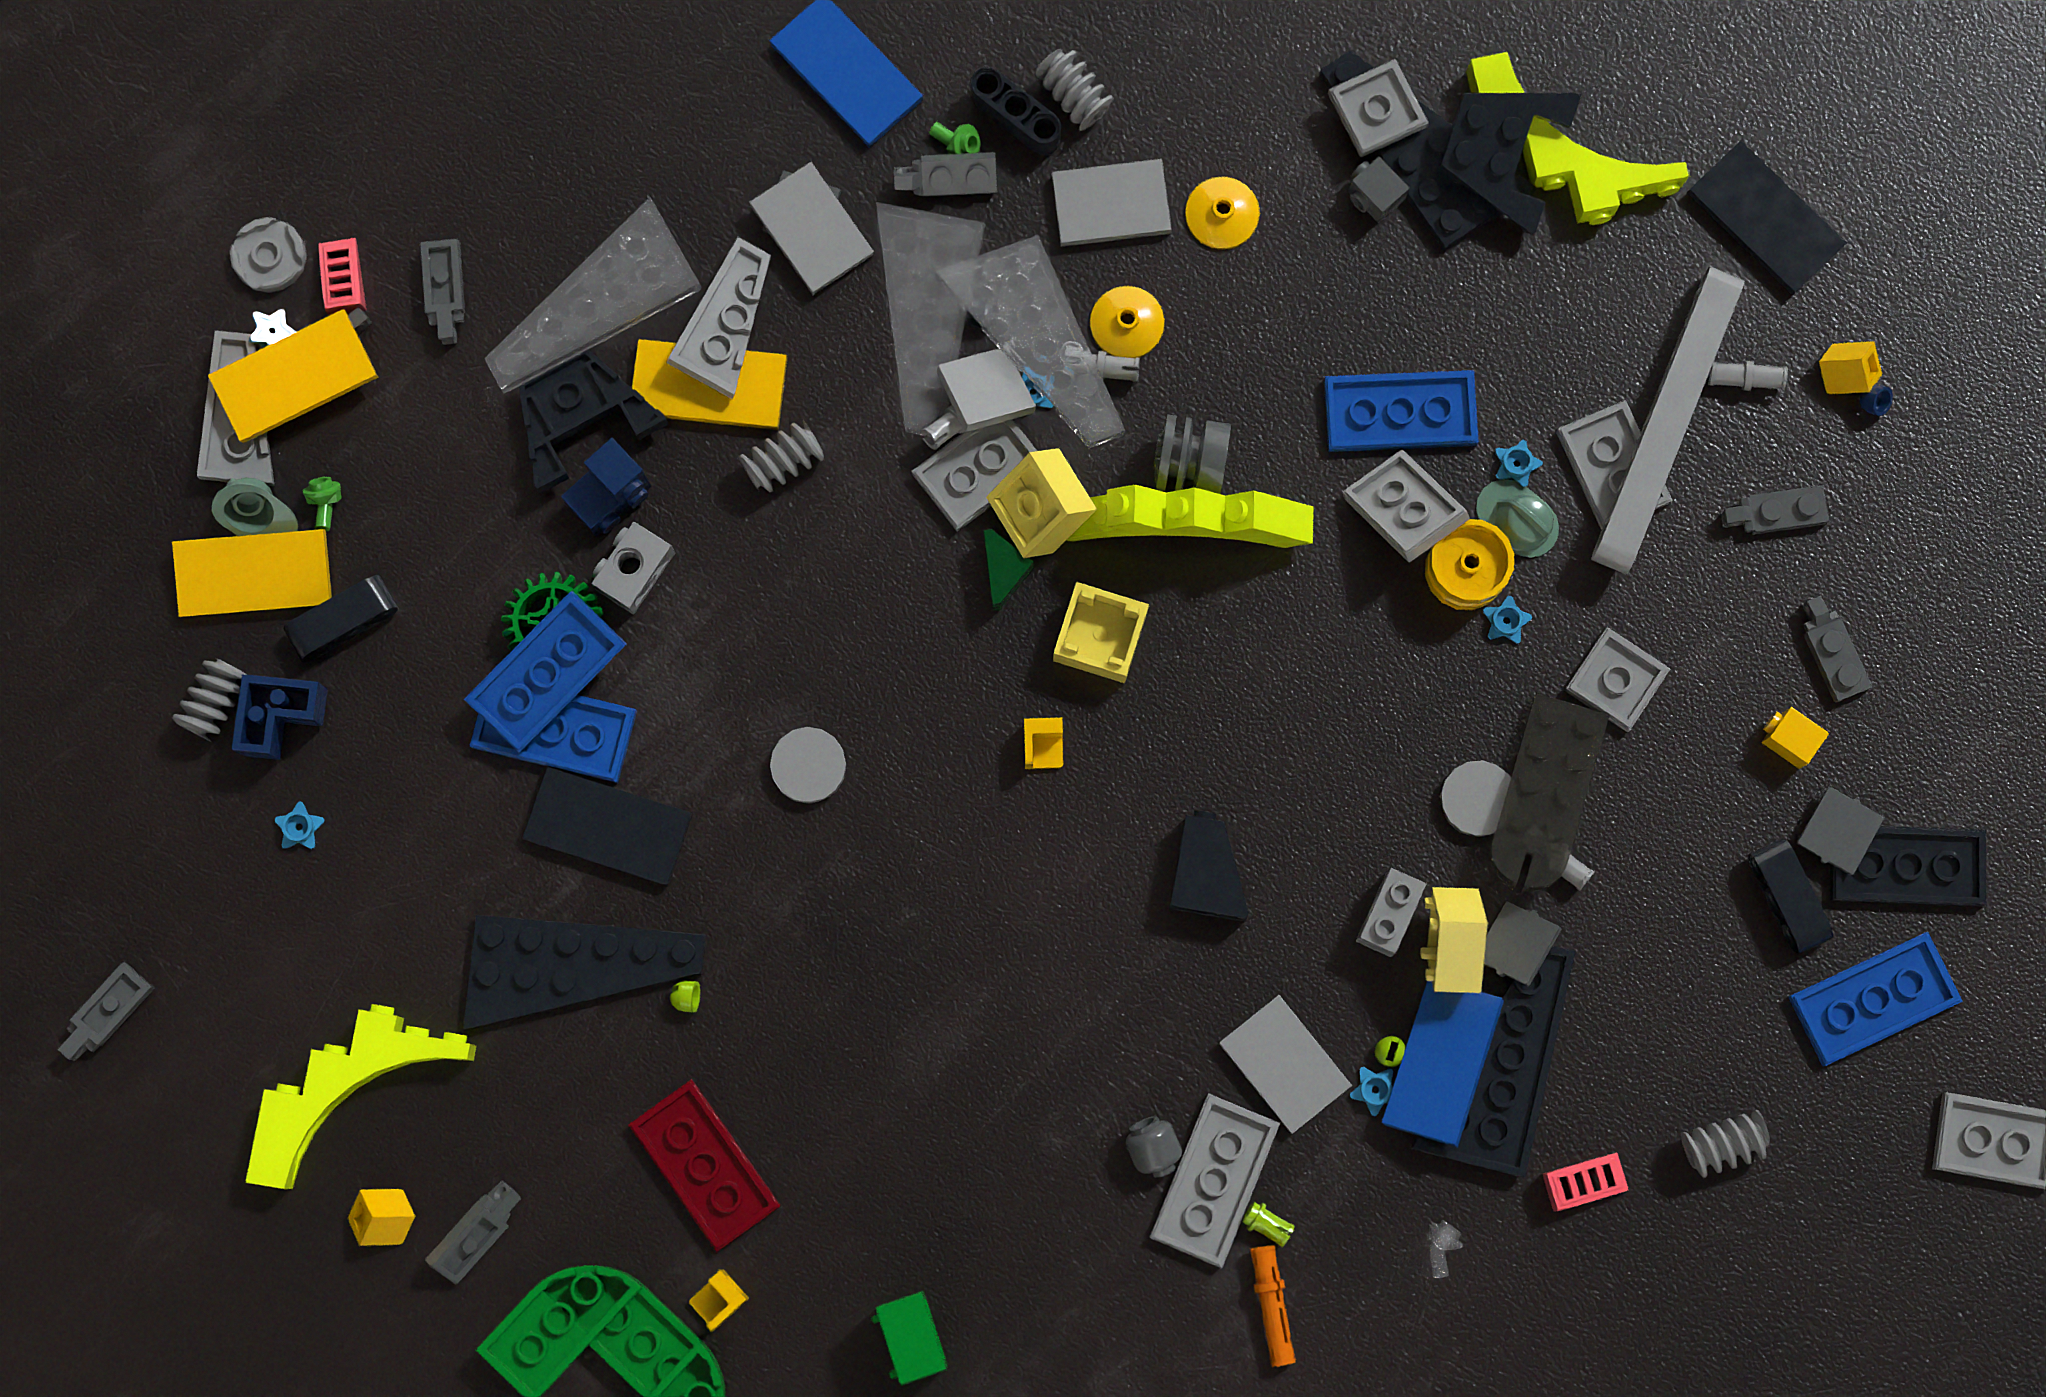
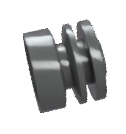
M1167 414L1166 422L1158 434L1153 466L1156 490L1165 492L1167 477H1175L1174 491L1183 490L1185 481L1188 479L1193 480V488L1221 494L1231 424L1206 420L1201 435L1196 436L1193 435L1192 418L1186 417L1182 434L1175 432L1177 416Z

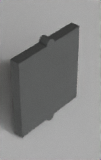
M1828 786L1796 844L1818 856L1821 863L1825 864L1828 862L1852 876L1885 817L1860 804L1861 800L1859 798L1851 799Z
M1506 901L1486 936L1484 965L1496 970L1499 977L1506 975L1529 987L1562 929L1560 926L1539 917L1535 910L1528 912Z

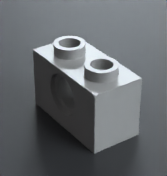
M633 522L629 529L624 527L618 533L613 542L615 550L608 560L603 558L597 564L592 573L594 581L591 583L597 592L633 615L675 554L672 545L636 522ZM635 558L640 561V567L635 573L624 574L621 572L622 564L627 559Z
M1390 868L1382 880L1356 942L1389 957L1396 954L1427 883L1394 868Z

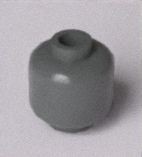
M1156 1116L1143 1119L1130 1127L1131 1133L1126 1138V1147L1136 1170L1143 1174L1152 1173L1155 1178L1165 1176L1174 1171V1163L1181 1157L1182 1148L1172 1125L1164 1120L1159 1121V1118Z

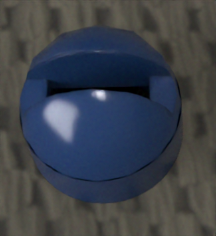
M1875 384L1870 392L1860 393L1859 402L1861 407L1868 413L1882 416L1891 407L1893 393L1891 388Z

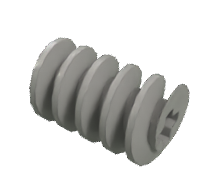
M1059 49L1049 54L1038 65L1034 75L1038 79H1044L1043 86L1047 90H1053V99L1058 102L1062 101L1061 109L1066 113L1072 112L1070 115L1071 121L1075 124L1081 123L1079 130H1085L1106 113L1114 98L1112 95L1100 99L1099 96L1105 88L1104 85L1099 84L1092 88L1090 84L1095 79V74L1081 75L1087 64L1085 62H1080L1076 65L1072 64L1078 53L1073 50L1064 54L1063 49Z
M804 420V429L796 423L790 424L791 437L783 431L777 432L778 445L768 438L764 440L765 453L756 446L752 447V461L744 454L739 455L743 468L758 491V487L762 486L771 493L773 491L771 479L773 478L784 485L786 483L784 471L786 470L797 477L799 475L797 463L799 462L807 469H810L812 467L811 455H814L820 461L824 460L823 451Z
M215 658L216 662L205 660L202 663L203 667L209 672V675H195L194 678L202 686L201 689L193 687L187 689V692L194 701L182 700L179 703L187 714H173L171 717L176 724L208 741L210 739L206 736V733L219 734L221 731L213 722L214 719L225 721L228 719V716L221 707L235 706V702L228 694L240 693V686L236 683V680H241L242 674L247 675Z
M1758 1110L1752 1111L1750 1118L1745 1114L1738 1115L1736 1124L1729 1118L1722 1121L1721 1128L1716 1123L1708 1124L1706 1132L1700 1127L1695 1128L1692 1131V1138L1686 1132L1681 1133L1686 1156L1691 1166L1697 1169L1702 1178L1707 1177V1165L1709 1164L1712 1165L1717 1173H1721L1722 1160H1726L1732 1169L1737 1168L1736 1156L1738 1155L1743 1158L1746 1164H1750L1751 1151H1755L1761 1160L1766 1159V1147L1770 1143L1767 1126Z

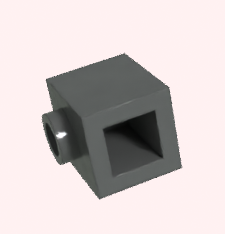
M1378 157L1371 164L1365 161L1355 169L1350 176L1353 180L1348 192L1351 194L1350 200L1359 211L1363 213L1367 211L1380 223L1406 199L1410 188Z

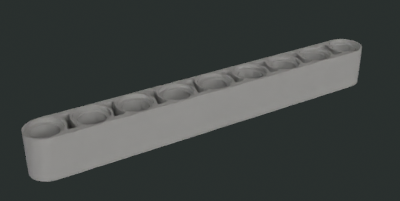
M1711 266L1708 267L1591 557L1592 561L1623 574H1628L1739 299L1744 286V280Z

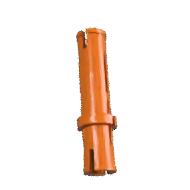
M1275 1245L1252 1248L1250 1253L1256 1278V1284H1253L1255 1293L1259 1294L1271 1367L1295 1363L1296 1360L1292 1349L1282 1288H1285L1284 1279H1280Z

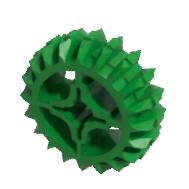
M559 572L553 573L551 582H548L544 573L538 574L539 584L534 586L529 578L525 579L524 584L528 590L524 594L517 588L512 591L516 598L519 599L518 602H505V607L513 612V615H503L501 617V621L504 624L512 626L502 631L505 639H514L507 646L511 652L525 638L524 627L534 629L561 601V595L566 596L570 591H573L600 617L604 614L601 607H592L598 601V597L595 593L586 595L589 587L585 582L575 587L576 578L573 575H569L563 584ZM549 596L546 598V604L542 610L534 613L529 612L526 615L535 602Z

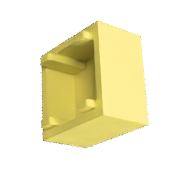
M1059 448L1029 452L986 497L1023 558L1054 553L1097 510Z
M1076 582L1053 653V661L1125 683L1149 604Z
M1432 887L1431 897H1426L1424 903L1425 908L1430 909L1427 947H1422L1420 952L1421 958L1427 959L1429 969L1425 970V978L1427 981H1432L1434 992L1481 993L1487 919L1479 889Z

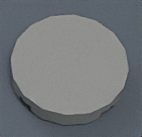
M262 218L253 220L242 227L237 233V238L230 250L232 267L241 281L252 289L268 293L283 290L293 284L303 272L307 258L305 244L297 231L289 224L274 218Z
M811 727L792 730L782 737L772 751L770 762L773 781L782 794L796 802L808 804L819 802L833 795L844 780L847 766L843 749L835 737L822 729Z
M1483 760L1466 762L1455 768L1443 783L1440 802L1444 816L1448 823L1460 833L1473 837L1491 835L1503 829L1513 817L1517 805L1516 787L1509 774L1498 765Z

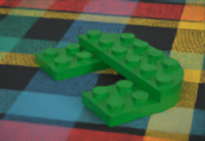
M578 1266L562 1270L547 1277L528 1293L476 1349L524 1397H541L589 1345L643 1397H726L725 1383L720 1366L708 1346L640 1281L621 1270L606 1266Z

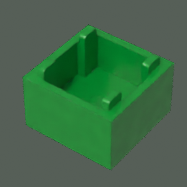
M924 1290L876 1307L878 1314L871 1318L873 1323L880 1321L895 1366V1369L889 1373L891 1379L898 1377L901 1385L947 1368L948 1365Z

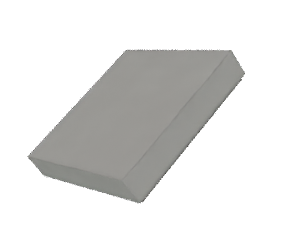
M1396 59L1329 89L1328 95L1360 157L1366 156L1428 126V121Z
M1007 347L938 365L936 373L965 432L1033 414L1036 405Z
M1606 627L1564 691L1626 732H1629L1670 671V668Z

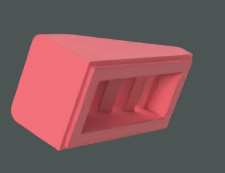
M352 238L318 244L322 294L327 314L330 316L342 309L349 314L358 307L362 311H366L357 240ZM349 251V256L329 259V252ZM350 264V269L331 272L332 266ZM351 277V282L333 285L334 279ZM352 290V295L335 298V292Z
M1617 1153L1542 1174L1553 1211L1564 1210L1628 1191ZM1608 1163L1615 1182V1186L1608 1187L1602 1165ZM1588 1169H1595L1601 1190L1594 1191ZM1580 1172L1586 1194L1580 1195L1574 1173ZM1564 1176L1567 1178L1572 1198L1569 1199L1565 1198L1560 1178Z

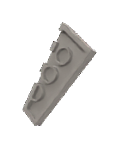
M739 237L736 239L671 352L667 364L733 399L771 255Z
M215 331L210 374L256 352V343L249 342L252 334ZM209 379L197 477L203 480L229 482L232 478L237 480L248 477L261 480L267 486H275L268 432L245 443L240 442Z

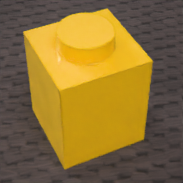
M1790 707L1782 712V714L1776 711L1763 728L1768 734L1762 743L1800 769L1809 764L1829 733L1796 709Z

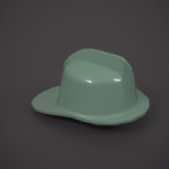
M245 477L237 480L232 478L227 483V486L218 491L212 500V513L215 520L237 536L298 531L295 514L284 503L273 496L271 489L263 481L256 478Z
M1502 479L1491 482L1483 488L1478 496L1476 512L1479 520H1484L1497 526L1508 537L1514 553L1519 556L1533 558L1541 556L1552 549L1559 533L1557 516L1550 506L1529 488L1522 487L1515 480Z

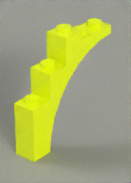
M1507 52L1471 59L1466 71L1471 93H1525L1516 79ZM1536 117L1532 119L1522 150L1530 183L1535 187H1543V190L1548 191L1558 189L1564 186L1565 182H1568L1577 223L1589 221L1590 225H1598L1608 222L1619 208V200H1622L1623 204H1629L1642 200L1644 195L1658 193L1660 197L1669 196L1679 192L1689 177L1686 162L1651 165L1627 163L1602 156L1573 142L1550 125L1548 121Z
M1134 484L1108 489L1106 495L1090 497L1097 510L1067 539L1073 542L1120 536H1196L1242 540L1287 548L1313 543V506L1258 491L1225 496L1194 487L1166 493Z
M371 1004L370 1011L359 1010L350 1056L346 1055L347 1047L324 1044L323 1051L311 1050L303 1095H299L301 1087L277 1084L276 1091L264 1089L246 1183L293 1189L301 1159L316 1131L331 1112L356 1089L386 1072L412 1063L441 1059L474 1061L476 1046L466 1043L467 1036L444 1032L443 1039L428 1037L429 1029L406 1026L405 1033H402L404 1018L393 1015L395 1008Z

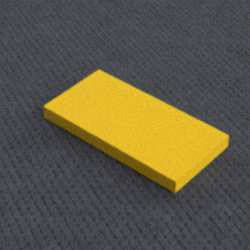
M342 309L209 374L208 377L240 442L245 443L378 378V375L347 312Z
M638 339L632 389L641 394L656 410L658 409L662 412L665 418L779 429L787 355L746 351L735 395L731 399L667 364V360L677 343Z
M326 529L172 542L179 617L318 606L332 598Z

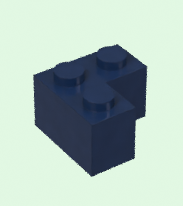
M613 438L609 439L584 462L588 472L561 496L567 507L595 536L601 532L608 533L620 522L621 518L619 515L629 506L635 508L640 505L649 495L647 490L651 487L642 468Z
M242 674L231 750L241 756L280 760L285 723L323 726L328 689L315 681Z

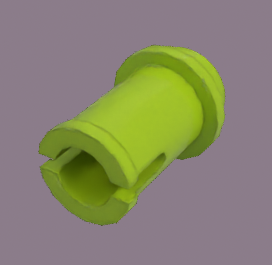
M1253 1202L1242 1220L1243 1223L1248 1225L1247 1230L1252 1231L1255 1229L1283 1247L1290 1238L1288 1233L1291 1234L1293 1232L1294 1225L1266 1210V1204L1261 1203L1258 1205Z

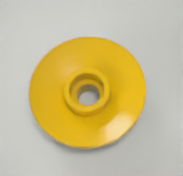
M1216 177L1204 181L1193 190L1186 205V222L1193 236L1202 244L1215 249H1230L1243 244L1252 236L1259 220V206L1255 195L1245 184L1233 178ZM1219 204H1226L1229 206L1230 211L1227 214H1221L1217 211L1216 207Z
M1131 286L1117 287L1102 295L1094 305L1090 318V328L1095 342L1107 354L1117 357L1138 358L1149 353L1159 343L1164 330V315L1158 301L1145 290ZM1129 313L1134 316L1135 320L1131 324H1124L1121 321V316Z

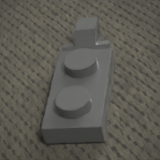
M995 153L921 156L920 160L912 161V167H894L895 190H914V195L923 196L997 192Z
M458 239L421 242L425 313L429 318V324L437 325L438 339H441L442 345L457 343L456 323L464 322L463 314L465 313L460 242Z
M1823 485L1749 495L1739 499L1740 506L1725 508L1724 512L1720 513L1723 528L1743 525L1745 533L1752 532V535L1819 526L1829 522Z
M1821 595L1802 604L1809 622L1803 624L1806 631L1804 637L1833 701L1837 703L1872 688L1871 681L1837 612L1829 613Z
M121 963L70 1019L72 1023L68 1026L67 1030L72 1035L58 1050L66 1058L76 1061L87 1049L95 1052L99 1046L102 1047L155 988L127 963Z
M501 1181L488 1195L482 1196L425 1261L430 1267L455 1285L456 1283L458 1284L509 1227L506 1223L511 1215L509 1212L521 1197L512 1187Z

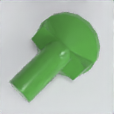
M936 122L929 132L931 136L948 146L947 151L949 154L978 153L979 134L969 124L960 125L955 133Z
M330 477L315 478L309 481V486L303 490L307 503L318 505L315 529H326V532L330 530L333 503L341 499L340 483L332 481Z

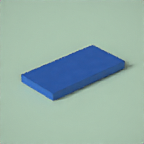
M815 0L770 40L771 46L869 148L923 101V95L831 0Z
M1474 370L1325 376L1324 378L1328 452L1477 446L1479 443Z
M570 591L464 700L517 752H520L627 643L578 595Z
M576 695L520 752H517L478 714L470 747L618 784L637 710Z
M1928 932L1922 933L1788 996L1822 1066H1827L1963 1002Z
M1427 981L1382 1120L1383 1125L1458 1147L1504 1001L1502 998L1483 992H1434L1432 981Z

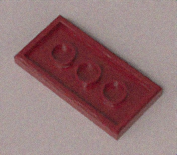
M692 1079L628 1124L716 1252L781 1207Z

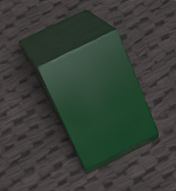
M992 529L984 530L992 606L993 611H997L1003 608L1031 573L1033 561L1029 558H1023L1018 549Z

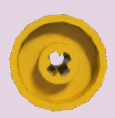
M1469 519L1434 544L1425 560V577L1431 592L1443 604L1457 610H1475L1488 605L1508 584L1514 570V551L1508 537L1497 526L1484 520ZM1471 561L1475 566L1471 569L1465 563Z

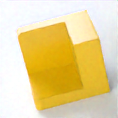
M1874 341L1832 344L1819 361L1828 394L1870 392L1873 385L1876 384L1882 375Z
M1062 718L1024 719L1025 769L1062 768Z
M401 1189L360 1190L348 1216L360 1246L402 1244L415 1218L407 1197Z
M723 1269L719 1270L709 1280V1283L690 1299V1305L706 1321L707 1328L712 1332L741 1307L749 1297Z

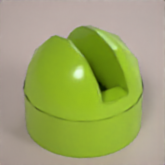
M682 981L675 984L670 994L671 1004L677 1010L683 1012H696L700 1002L699 983L695 981Z
M1384 1037L1376 1044L1375 1057L1385 1067L1398 1066L1401 1064L1406 1046L1398 1037ZM1391 1041L1398 1043L1393 1061L1386 1060Z

